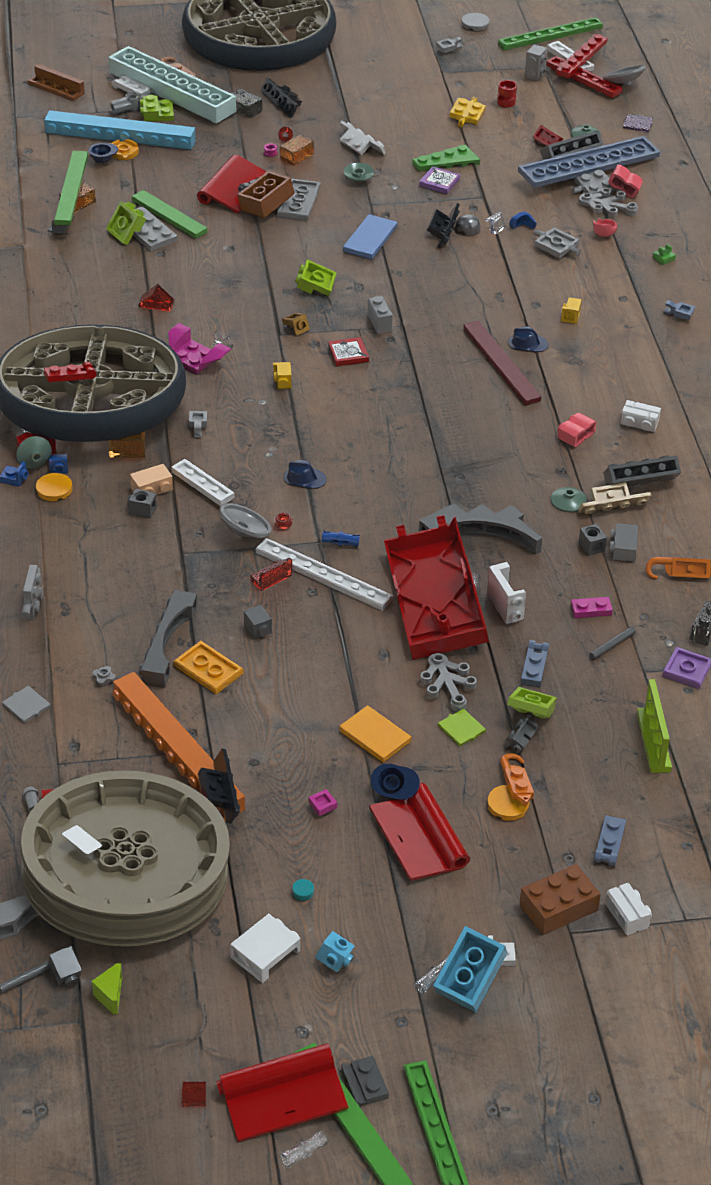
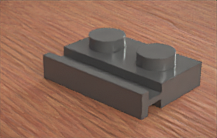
M374 1056L352 1061L348 1065L341 1064V1071L349 1091L359 1107L361 1104L366 1103L368 1105L389 1099L388 1089Z

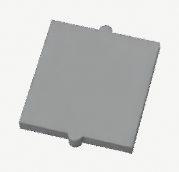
M29 686L17 693L14 692L11 697L2 702V705L23 723L36 716H40V713L51 707L49 702Z

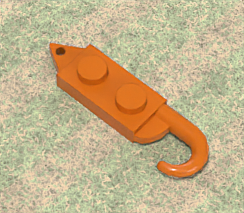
M653 557L648 560L645 567L646 573L653 579H658V576L651 572V567L654 564H663L666 573L671 577L709 579L711 576V559Z
M505 754L500 758V764L512 799L518 800L527 806L530 799L534 797V791L526 770L520 766L510 765L508 760L515 759L520 763H524V760L517 754Z

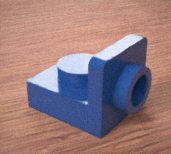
M67 454L50 456V473H68Z
M21 462L18 468L6 466L0 475V482L20 487L28 477L26 462Z

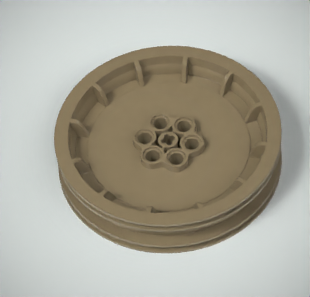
M108 771L86 775L55 788L45 795L29 813L21 835L22 886L30 904L43 919L60 931L75 938L108 946H142L163 942L195 928L215 910L221 901L227 883V862L230 847L228 829L220 812L205 796L190 786L172 778L141 771ZM78 825L102 844V847L90 854H86L62 835V833Z

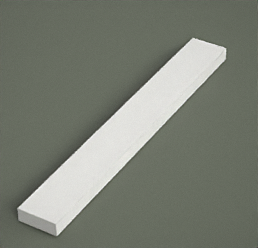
M268 538L256 548L257 554L381 611L393 600V595Z

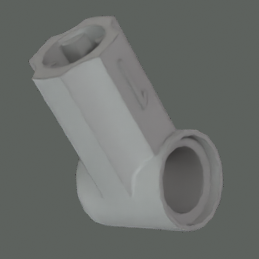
M130 92L124 98L111 101L110 106L113 114L116 115L125 111H139V94L137 92Z

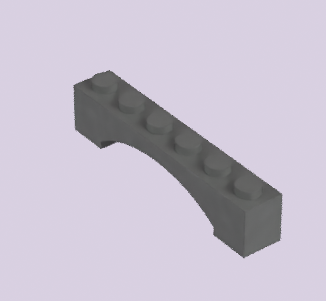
M174 590L172 597L168 598L167 609L163 610L161 623H158L156 627V635L152 636L150 649L146 650L144 664L141 663L139 667V675H141L142 681L146 685L165 688L170 677V660H166L164 656L166 644L180 625L187 620H193L197 610V593Z

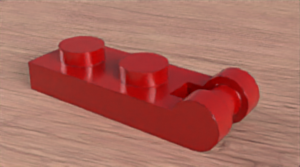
M84 362L82 365L70 364L61 367L51 366L44 368V376L48 382L94 379L97 375L90 362Z

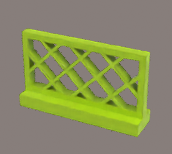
M649 679L645 707L637 708V717L651 773L671 772L672 765L668 752L670 738L655 679Z

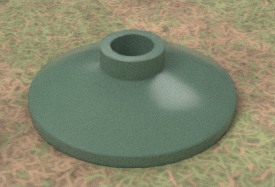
M580 125L572 129L571 136L574 138L597 131L598 129L590 125Z
M352 163L344 168V175L350 180L365 181L373 177L374 169L365 163Z
M40 436L25 439L19 445L16 452L19 464L26 462L27 469L43 466L51 456V445L45 438Z
M562 487L552 493L551 503L560 511L577 512L582 503H587V497L579 489Z

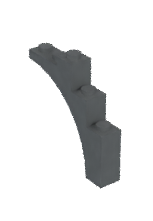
M453 503L421 519L419 522L420 532L438 527L437 516L444 515L447 525L456 516L460 535L472 534L500 537L527 548L535 555L540 553L542 548V537L523 522L524 515L512 505L494 514L484 504L465 512Z

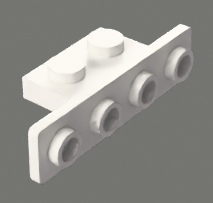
M340 122L346 131L340 138L341 143L360 155H363L369 147L383 155L386 154L384 145L380 141H374L370 135L366 136L359 128L355 129L349 122Z

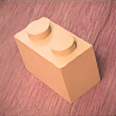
M164 464L130 474L133 492L135 489H140L159 495L173 490L172 475Z

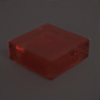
M206 1081L182 1082V1107L206 1106Z

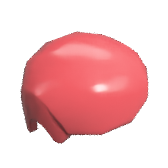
M598 219L597 223L593 220L594 232L598 236L608 237L617 231L618 226L614 220Z

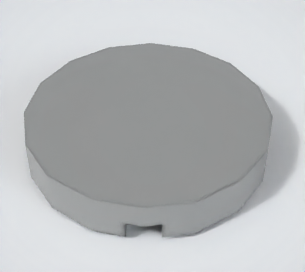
M468 13L462 17V26L467 30L471 28L473 31H482L488 28L489 18L484 14Z

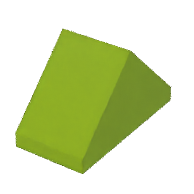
M121 963L115 964L92 980L93 995L112 1014L117 1015L123 978Z

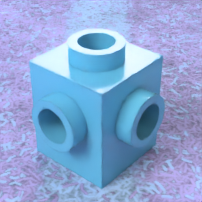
M332 931L323 942L315 958L338 973L342 966L347 967L354 957L351 955V952L355 945Z

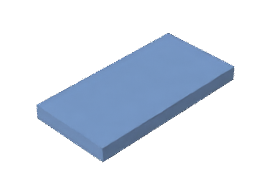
M369 214L343 246V252L373 259L397 228L398 222Z

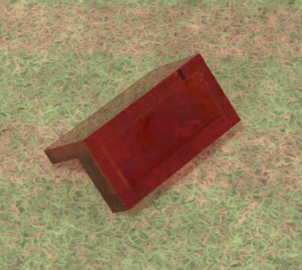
M288 557L283 561L279 560L250 575L251 582L263 591L292 576V559Z

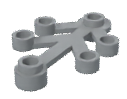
M603 188L600 193L592 195L590 193H583L579 196L580 204L585 207L590 206L596 214L602 213L603 208L610 217L617 216V208L624 209L628 216H635L638 213V206L634 202H629L628 205L615 202L625 200L626 193L624 191H618L616 196L610 197L611 190Z
M432 654L428 659L430 667L427 671H423L420 674V681L423 684H430L432 676L436 671H439L440 675L434 684L427 687V695L431 698H436L439 695V690L445 683L452 697L450 708L454 712L466 709L467 700L462 694H459L454 682L465 686L467 689L476 688L477 679L473 676L464 678L448 672L447 669L466 676L469 674V664L463 662L458 665L448 661L444 654Z

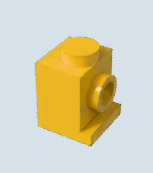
M568 298L567 303H564L562 306L561 322L577 324L581 312L582 299Z
M290 362L273 363L274 382H277L278 389L292 388Z

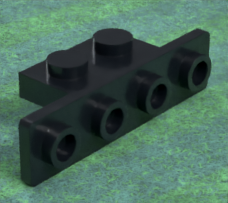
M269 78L263 84L261 91L289 117H293L297 107H300L302 103L298 95L291 92V88L286 85H276Z
M459 203L455 205L449 216L437 209L432 215L427 231L440 238L437 245L438 248L442 244L446 245L450 238L449 235L453 230L452 227L460 213L458 210Z
M222 748L214 760L215 770L201 767L198 777L202 795L215 807L223 808L226 823L231 824L240 813V805L238 804L237 791L234 787L233 774L230 769V759L226 749Z

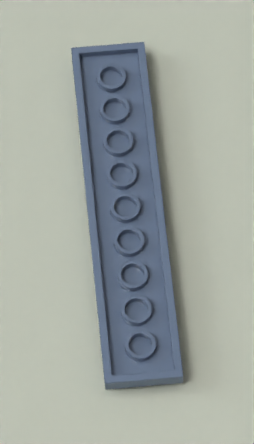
M641 136L518 166V172L536 188L576 178L596 170L604 171L614 169L617 165L626 166L660 157L661 152L646 137Z

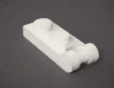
M122 75L119 79L112 81V86L115 89L120 88L128 93L137 92L140 99L151 94L150 87L126 75Z

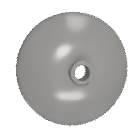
M642 64L618 69L604 74L603 79L615 84L623 83V86L629 85L632 80L638 78L645 71L646 65Z
M226 503L221 505L219 509L223 522L239 537L264 538L272 530L271 525L264 517L247 507Z

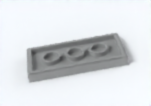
M292 179L295 194L280 205L277 217L308 221L321 188V182Z

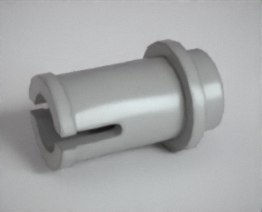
M34 787L25 788L22 794L23 800L27 803L29 813L39 802V793Z

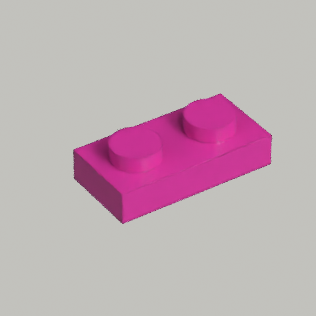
M609 597L571 600L574 618L611 616L613 612Z

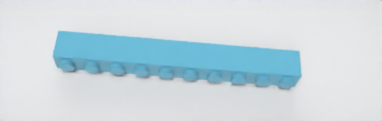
M50 110L44 119L45 133L111 141L120 140V142L124 141V139H129L137 144L191 150L195 143V127Z

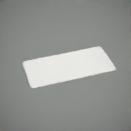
M78 825L62 833V835L86 854H90L102 847V844Z

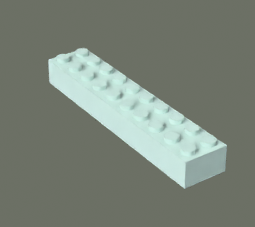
M130 46L108 57L109 73L117 77L126 75L150 87L151 93L164 99L172 100L173 103L214 123H218L236 112L235 95Z

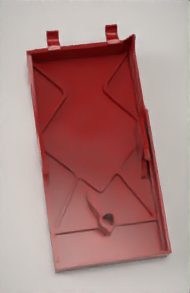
M444 515L437 516L438 527L411 534H406L404 524L396 526L398 537L384 540L413 660L428 657L435 653H445L489 642L486 624L467 555L463 547L456 516L453 517L449 525H447Z

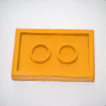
M202 641L195 644L173 661L174 667L214 694H218L244 674L242 667Z
M368 705L339 726L340 732L383 763L412 741V736Z

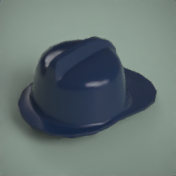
M528 326L515 328L513 336L508 340L509 346L517 350L541 352L549 346L545 338L537 335Z
M296 460L289 462L288 470L284 473V480L290 485L315 489L324 486L326 476L320 470L312 468L308 461Z
M382 764L374 769L371 775V785L376 793L382 796L406 800L417 793L420 787V779L418 774L408 767Z

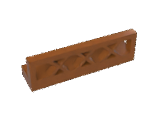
M40 64L34 66L35 75L28 79V84L71 101H75L85 94L84 81Z

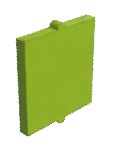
M465 709L453 715L449 714V717L438 722V726L459 746L471 740L474 741L476 737L486 732V729Z

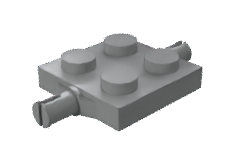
M596 170L595 172L576 177L574 181L578 186L572 188V193L583 192L592 195L600 193L603 188H609L611 193L616 192L617 189L608 183L610 177L603 170Z
M537 228L534 230L533 234L539 237L535 240L534 246L555 257L561 258L568 252L578 256L581 252V249L576 248L579 245V239L557 228H552L546 232H542Z
M37 565L29 566L23 590L24 603L21 616L30 620H34L36 612H39V599L43 597V587H40L41 573Z

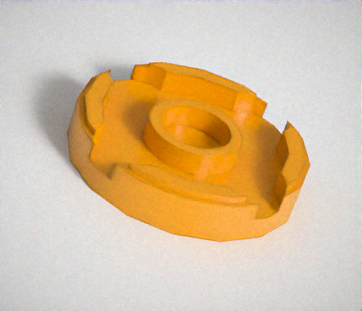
M124 139L121 142L116 140L111 143L118 147V152L111 156L114 159L129 160L139 154L138 144L133 140Z
M60 473L44 475L36 483L38 496L46 501L54 502L60 498L63 500L73 490L72 480Z
M507 785L495 787L489 793L487 800L488 810L493 816L502 817L501 820H518L529 809V803L525 806L518 800L512 799Z

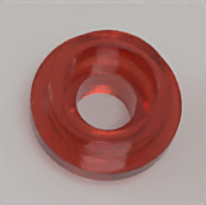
M282 127L278 132V137L280 140L288 142L293 137V131L289 127ZM284 132L288 134L287 137L283 136Z
M281 512L276 515L274 524L278 528L286 529L292 526L293 519L289 513Z

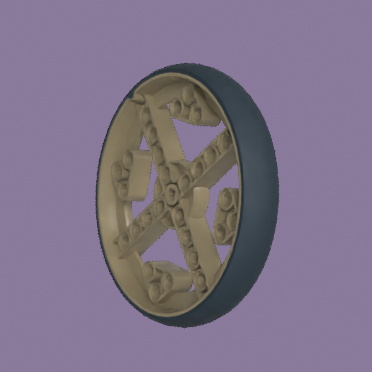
M189 0L182 16L184 35L190 46L199 55L214 63L243 70H277L310 61L329 46L334 37L337 23L335 11L329 0H262V5L266 7H258L253 0ZM231 3L240 13V16L220 20L223 16V4ZM300 23L296 28V41L289 42L279 30V27ZM242 35L261 37L268 46H257L255 38Z
M74 325L43 331L19 341L0 358V410L18 427L30 433L56 440L98 442L121 439L142 433L161 424L175 412L182 401L186 388V374L182 361L168 344L148 333L120 326ZM86 354L84 362H90L97 372L94 379L48 382L44 376V368L66 366L70 363V355ZM106 355L123 356V366L130 371H113L105 366ZM47 392H66L74 397L72 411L55 409V398ZM110 394H123L110 401L111 410L93 411L96 399L104 398ZM146 395H153L152 397L146 399Z

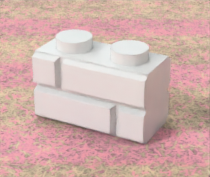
M627 400L622 410L620 424L655 432L660 420L661 408Z
M629 883L620 885L618 888L609 889L606 892L605 904L627 936L649 927L652 912L649 906H644L639 892L636 889L633 890Z

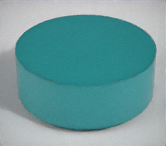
M307 879L297 880L292 886L293 896L300 901L311 899L314 895V884Z

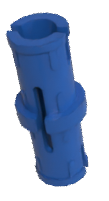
M323 530L322 542L338 544V546L343 544L359 547L360 535L343 533V531L338 533Z

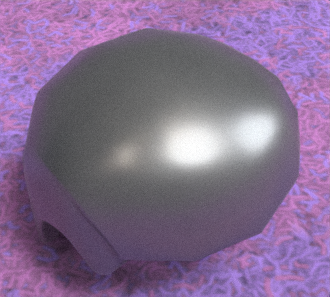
M466 214L460 216L456 221L458 232L461 233L463 231L466 236L476 235L481 230L479 219L475 215Z

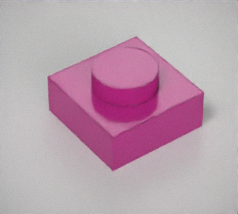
M327 789L308 797V803L319 816L337 808V801Z

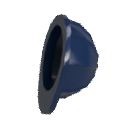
M96 143L88 149L90 157L97 163L109 161L111 156L118 152V147L110 143Z

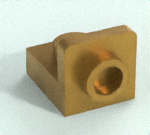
M293 313L282 318L283 325L293 328L295 335H300L310 330L306 314Z

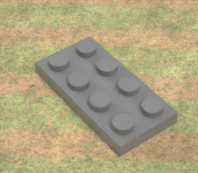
M143 206L136 208L145 213L144 217L147 219L141 231H135L133 237L147 249L153 251L178 241L177 235Z

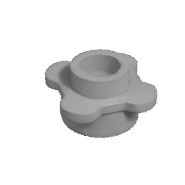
M109 666L93 671V676L96 677L99 685H109L116 678Z

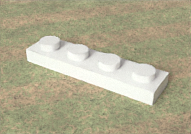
M559 41L547 44L549 52L564 60H567L575 53ZM587 61L581 68L590 72L594 70V64Z
M183 459L171 467L173 474L219 506L234 499L233 491L188 460Z

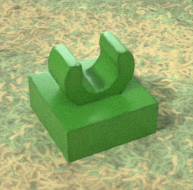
M666 244V247H659V250L653 252V258L662 265L674 261L676 254L672 252V247Z

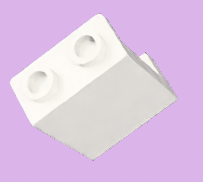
M507 562L489 566L487 595L505 624L523 620L526 599L524 589L513 591L510 587V566Z
M267 914L230 944L231 958L263 983L269 978V969L291 951L296 954L301 951V938L295 931H291L284 926L280 919H275L272 915Z

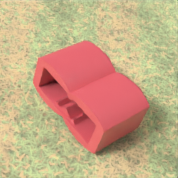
M617 165L611 173L608 183L612 187L624 191L626 196L634 198L639 192L643 180L640 176L630 173L626 167Z
M576 413L568 421L559 425L557 438L573 447H577L594 434L597 421L581 413Z

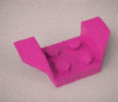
M181 323L175 325L168 332L169 346L181 359L184 369L194 374H198L214 361L220 360L231 350V348L221 343L209 349L191 340V328Z

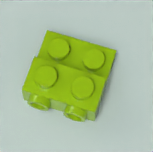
M147 95L140 99L141 116H144L145 122L174 121L172 100L164 99L158 101L157 95Z
M120 201L106 230L123 244L128 245L134 232L141 231L147 218L144 217L145 213L143 211L135 209L136 205L133 203Z
M307 259L304 265L301 264L295 283H297V288L311 294L313 290H316L321 294L329 296L337 272Z
M518 687L509 697L507 705L521 713L530 712L539 718H549L554 713L557 697Z

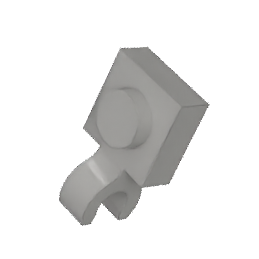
M456 37L452 40L447 38L436 42L437 48L443 53L461 49L462 45L459 42L462 39Z
M189 411V427H194V438H202V427H207V411Z

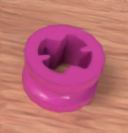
M272 143L264 145V155L275 157L277 155V145Z

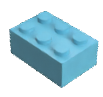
M465 926L433 985L436 993L476 1013L507 955L506 946Z

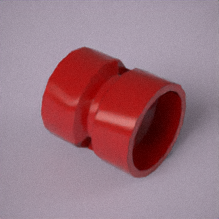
M502 80L499 82L497 104L505 108L515 106L516 82L512 80Z

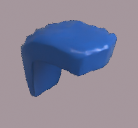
M519 212L511 217L509 225L513 229L520 225H527L533 229L537 226L534 218L527 212Z

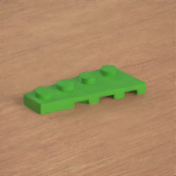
M466 145L433 152L432 154L419 156L412 160V164L419 171H429L432 166L436 168L441 166L453 168V165L461 164V167L468 166V163L480 164V158Z

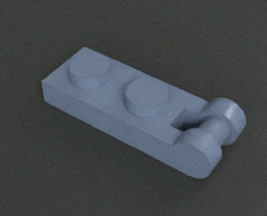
M534 640L529 641L521 684L541 686L549 643L543 642V644H540Z
M605 815L594 862H606L610 866L615 867L625 829V819Z

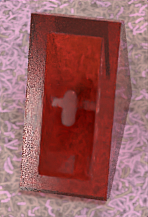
M156 284L142 295L138 307L171 311L175 301L159 284Z

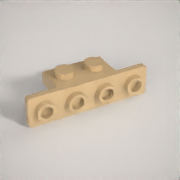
M626 482L595 487L590 490L593 502L582 503L578 511L579 513L592 514L597 510L609 511L615 507L626 508L633 504L638 506L644 505L650 499L651 492L630 495Z

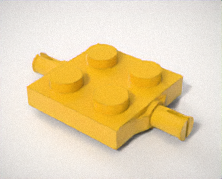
M472 97L471 101L465 98H458L450 111L449 117L458 120L457 125L459 127L460 125L463 127L464 123L477 125L485 112L486 105L477 102L476 97L475 99Z

